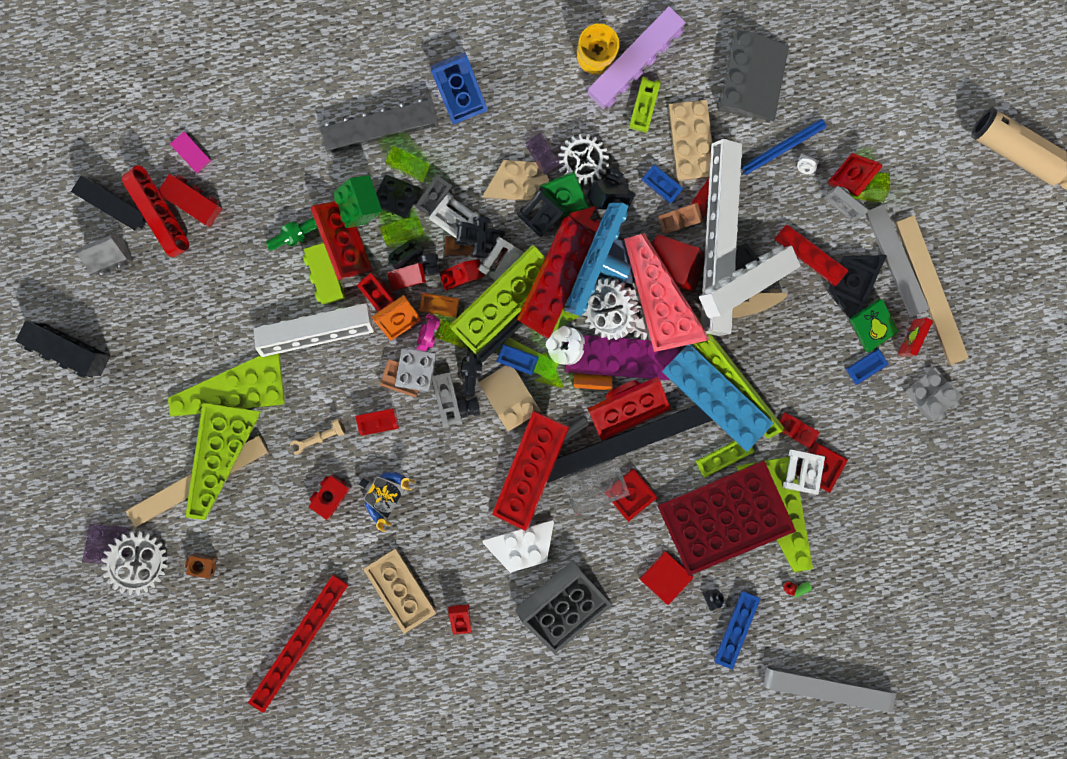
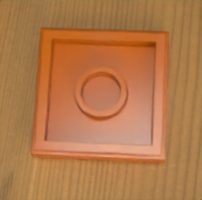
M404 295L372 316L374 322L390 341L422 321L420 315Z

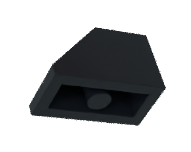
M594 179L587 194L597 209L604 210L607 209L609 203H624L630 207L636 195L633 191L611 180Z

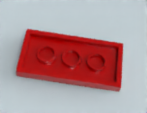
M332 201L313 205L311 211L337 279L342 280L373 271L357 227H345L344 222L341 220L338 204Z
M658 376L587 408L601 441L671 410Z

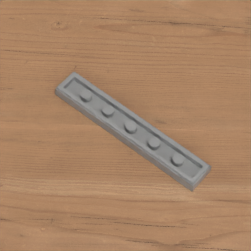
M882 204L869 210L865 215L882 254L887 255L885 261L909 316L913 317L929 310V306L885 205Z

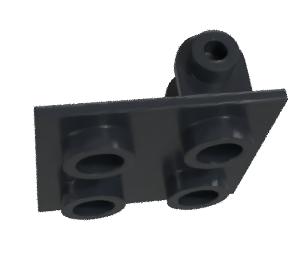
M385 175L376 194L381 209L387 213L391 212L392 215L396 214L402 217V219H409L410 211L421 188Z

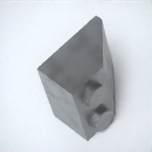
M112 235L74 250L89 272L100 277L111 274L110 270L115 268H126L129 266L128 263L133 261L126 241Z

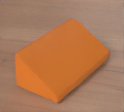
M575 373L573 387L612 390V376Z

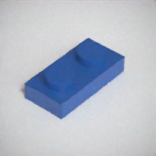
M655 165L641 179L643 183L669 204L683 190L678 183Z

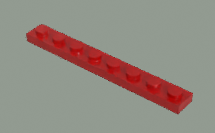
M335 574L331 576L248 701V704L262 713L266 711L349 586V583Z

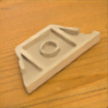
M503 160L483 197L530 201L535 196L539 185L549 181L543 164L540 162Z

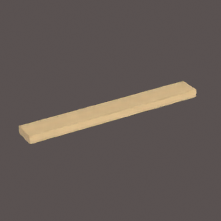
M915 215L895 222L912 270L929 306L928 312L931 320H933V325L948 365L968 359V354Z
M260 435L245 443L231 473L269 452ZM192 474L128 509L126 513L134 527L140 526L186 500L189 495Z

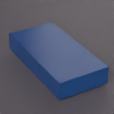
M503 344L496 362L533 375L539 357Z
M876 348L845 370L854 384L858 385L889 363L880 349Z

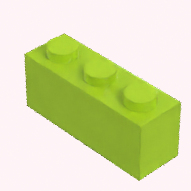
M324 243L305 248L303 260L306 266L309 265L311 271L309 278L311 283L316 286L317 291L314 293L317 301L321 302L322 305H328L346 299L341 280H338Z

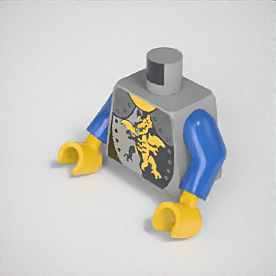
M384 472L382 475H378L374 481L365 476L362 478L358 486L367 491L363 500L378 530L386 532L383 529L384 524L391 526V522L384 518L388 519L404 491L412 490V488H409V482L415 483L414 479L407 478L398 472Z

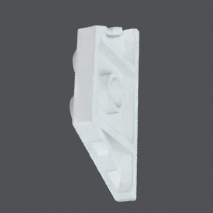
M549 520L529 526L527 531L518 529L482 541L511 573L547 562L554 521Z

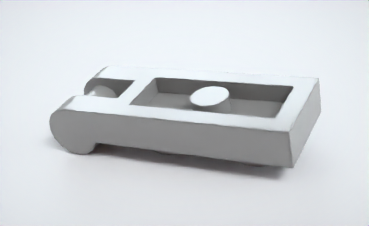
M451 372L433 376L432 382L443 427L449 428L453 424H463ZM453 411L454 417L448 418L446 412Z

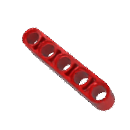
M136 165L123 174L122 182L165 253L174 258L188 250L190 243L145 168Z

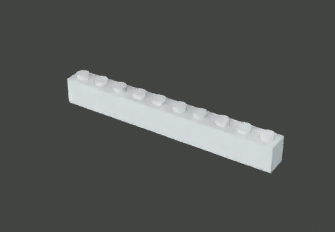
M727 139L714 142L711 146L702 294L706 293V288L719 285L721 279L731 278L733 276L732 273L736 269L735 258L737 250L742 144ZM702 305L701 325L705 332L717 336L731 334L733 309L721 316L708 318Z

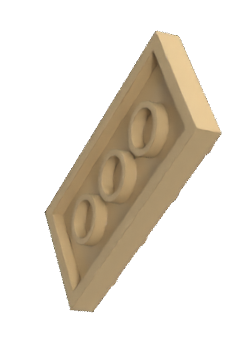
M707 100L669 104L677 181L710 178L712 138Z
M397 548L363 569L403 634L437 613Z

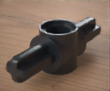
M467 347V357L462 359L461 376L465 378L463 394L465 396H474L476 379L481 377L482 362L477 359L476 354L469 347Z

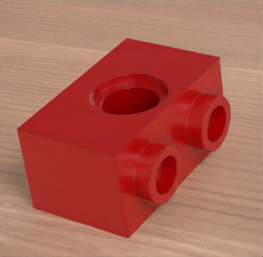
M370 273L357 284L358 288L378 312L397 300L376 273Z
M334 474L329 477L326 475L320 483L322 488L319 492L315 491L309 499L311 503L308 507L326 520L331 518L352 488ZM326 491H330L333 494L331 501L325 498L324 494Z

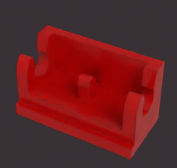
M395 408L355 416L361 436L399 429Z

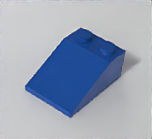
M466 52L430 66L453 125L488 111Z

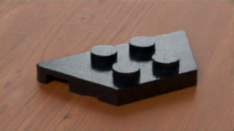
M887 255L842 257L839 264L846 268L848 272L836 287L830 283L827 292L849 319L863 310Z

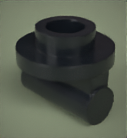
M707 590L702 593L710 611L722 607L724 596L719 590Z

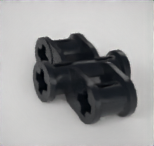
M473 217L475 224L457 222L455 225L457 227V238L454 239V243L473 247L470 256L473 258H487L486 250L491 252L497 243V238L499 236L503 238L506 234L505 231L488 228V223H490V218Z

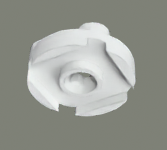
M562 326L551 334V337L546 342V347L553 361L562 365H571L578 362L583 356L585 340L579 330ZM564 342H569L568 350L563 349Z

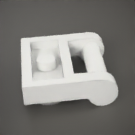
M448 193L430 215L429 219L457 238L456 223L468 222L475 224L473 217L480 216V214L476 211H471L454 199L452 194ZM447 205H451L452 207H454L456 210H458L463 215L468 217L469 220L467 221L466 219L461 217L459 214H457L449 207H447Z
M789 450L788 456H790L783 488L818 495L825 457ZM802 458L799 484H794L797 460Z

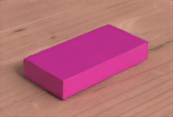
M185 131L170 143L196 173L200 172L211 162L210 158Z

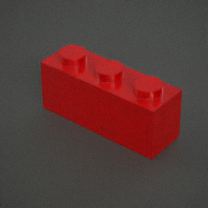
M169 173L158 190L161 196L202 224L211 227L223 209L218 206L219 201L210 195L206 198L202 195L204 191L195 185L192 188L186 184L188 180L179 174L175 177Z

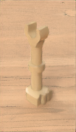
M338 418L331 421L333 428L323 432H316L310 438L302 441H292L290 446L294 444L299 446V450L294 452V455L302 453L304 448L310 445L324 442V439L337 434L340 437L345 435L346 429L342 420Z

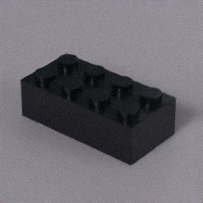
M25 320L15 342L22 345V349L29 352L34 350L39 353V357L48 361L52 359L57 362V366L75 370L74 374L83 378L86 376L91 378L93 376H101L111 356L43 322Z

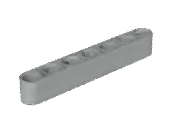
M772 666L766 667L763 686L771 690L885 712H893L897 692L887 688L871 685L866 687V684L814 674L810 676L808 673Z

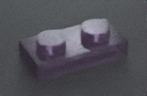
M541 133L525 143L544 175L560 165Z

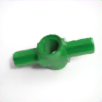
M314 217L300 224L293 221L281 227V234L266 241L268 249L273 251L285 244L294 246L298 244V241H304L306 233L318 228Z

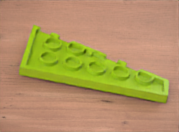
M280 353L265 357L258 356L169 397L170 417L200 414L203 403L243 409L285 404Z
M211 403L202 404L186 518L207 519L262 411Z
M790 456L765 460L796 530L794 533L777 539V542L793 572L811 570L813 565L800 491L783 488V483L786 482ZM757 462L736 465L738 470H741ZM796 472L794 477V484H798Z

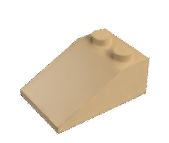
M504 366L479 382L508 432L530 419L534 410L541 412L517 371L512 367Z

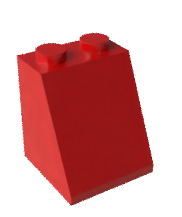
M657 234L651 245L678 287L694 293L704 270L705 254L698 247Z

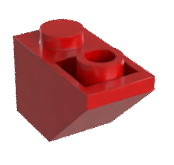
M480 259L465 261L440 272L441 274L439 275L444 291L484 278V273L478 270L481 265Z

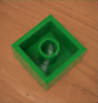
M370 175L349 178L334 191V199L338 204L341 220L346 228L365 225L382 212Z

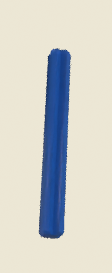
M823 119L816 121L741 166L743 173L748 175L827 127Z

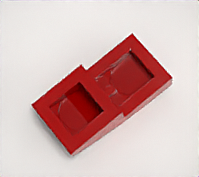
M786 412L783 413L779 420L784 427L781 433L809 449L812 448L820 434L819 431Z

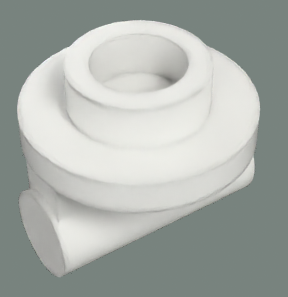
M801 153L797 167L801 173L812 174L816 171L819 160Z

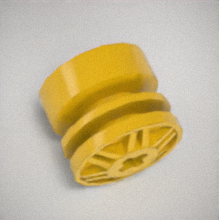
M596 23L582 31L578 41L576 59L579 66L585 72L592 75H601L615 62L619 50L617 33L610 26Z

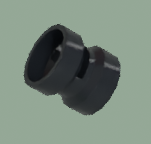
M438 254L419 257L425 276L441 274L440 268L437 265L439 261Z
M473 397L470 400H458L461 418H467L469 415L480 416L478 397Z

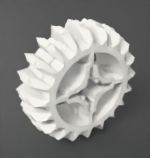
M579 134V140L572 136V143L566 140L565 144L567 147H560V150L564 153H558V158L563 160H559L557 164L563 166L559 169L560 173L565 171L564 175L571 173L573 170L568 165L567 157L568 155L572 157L576 162L574 171L579 183L584 181V186L586 187L588 180L592 184L594 177L601 180L600 174H606V170L603 168H608L609 163L604 161L608 160L609 156L603 155L607 152V148L600 149L603 142L596 144L597 137H594L591 141L589 140V134H587L586 139H583V135ZM578 146H587L583 152L572 151ZM592 150L598 155L599 165L595 164V161L590 157ZM587 154V157H586V158H587V159H586V162H587V163L584 162V164H581V166L579 167V165H580V158H579V157H581V158H582V156L585 157V155ZM584 168L595 170L587 175L579 174Z

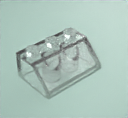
M616 458L561 478L575 516L630 495Z

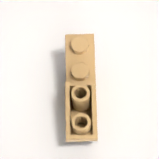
M781 289L770 290V293H762L760 291L745 302L734 307L732 318L748 316L771 308L785 299L787 293H781Z

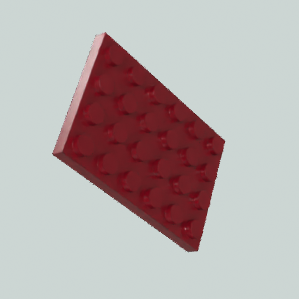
M765 460L657 505L688 576L796 532Z

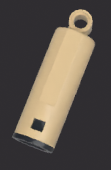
M994 107L988 109L982 115L971 133L973 139L1051 186L1059 184L1067 190V151Z

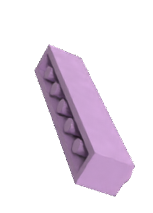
M668 7L588 89L587 94L603 110L607 106L609 108L613 106L617 101L616 96L620 92L624 94L631 86L629 83L633 79L638 80L643 75V69L647 65L650 67L658 59L656 57L660 51L664 53L671 45L669 42L673 38L677 40L683 34V27L686 22Z

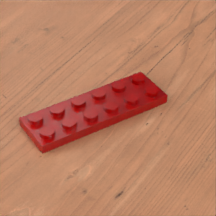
M564 217L517 318L518 321L545 338L551 337L595 235L570 217Z
M536 410L533 411L492 515L524 531L528 530L570 428L569 425Z

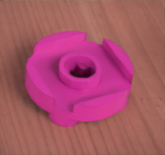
M431 313L425 316L424 319H428L426 324L422 323L417 339L419 346L416 347L419 351H428L435 342L433 334L434 330H437L439 327L440 319Z

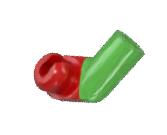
M788 581L783 586L785 593L794 597H800L813 590L808 581L801 585Z

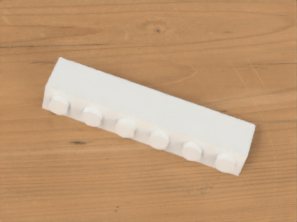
M777 246L772 249L773 253H766L760 256L758 262H750L746 265V269H739L733 272L731 278L726 277L719 281V285L706 288V293L699 296V299L707 317L712 318L725 314L801 267L793 247Z
M367 303L356 304L352 307L338 308L334 311L320 312L316 315L302 316L298 319L254 328L255 348L261 357L369 334L373 333L374 330L371 312Z

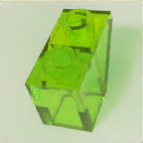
M392 146L385 162L388 168L422 183L430 168V164L395 146Z
M878 172L858 197L852 194L850 196L864 201L884 202L890 191V173Z
M418 216L397 220L379 227L385 244L389 248L425 235Z

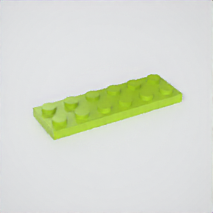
M534 245L518 258L449 326L475 354L522 310L545 260V257Z

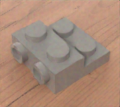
M932 367L904 391L928 421L942 420L946 416L945 411L949 408L954 409L961 403L959 399L963 397L956 387L942 376L936 367Z

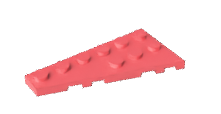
M645 233L624 239L654 352L709 340V336Z

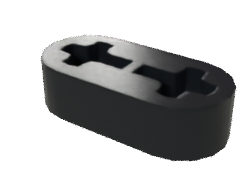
M411 239L392 251L388 260L395 269H400L420 257L424 248L417 239Z

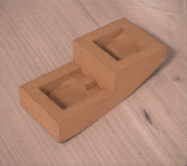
M698 203L658 216L663 234L703 221Z

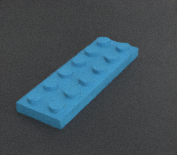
M690 344L686 345L662 371L745 451H748L774 424Z

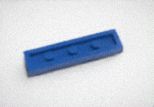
M741 590L715 656V663L733 670L760 602V597Z

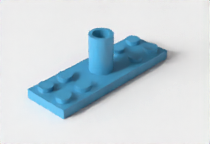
M624 203L608 204L565 304L564 311L578 316H582V313L586 312L589 305L588 299L596 290L595 283L600 272L614 279L617 278L620 282H624L628 277L631 265L608 254L613 241L620 234L619 227L621 223L627 218L628 205Z

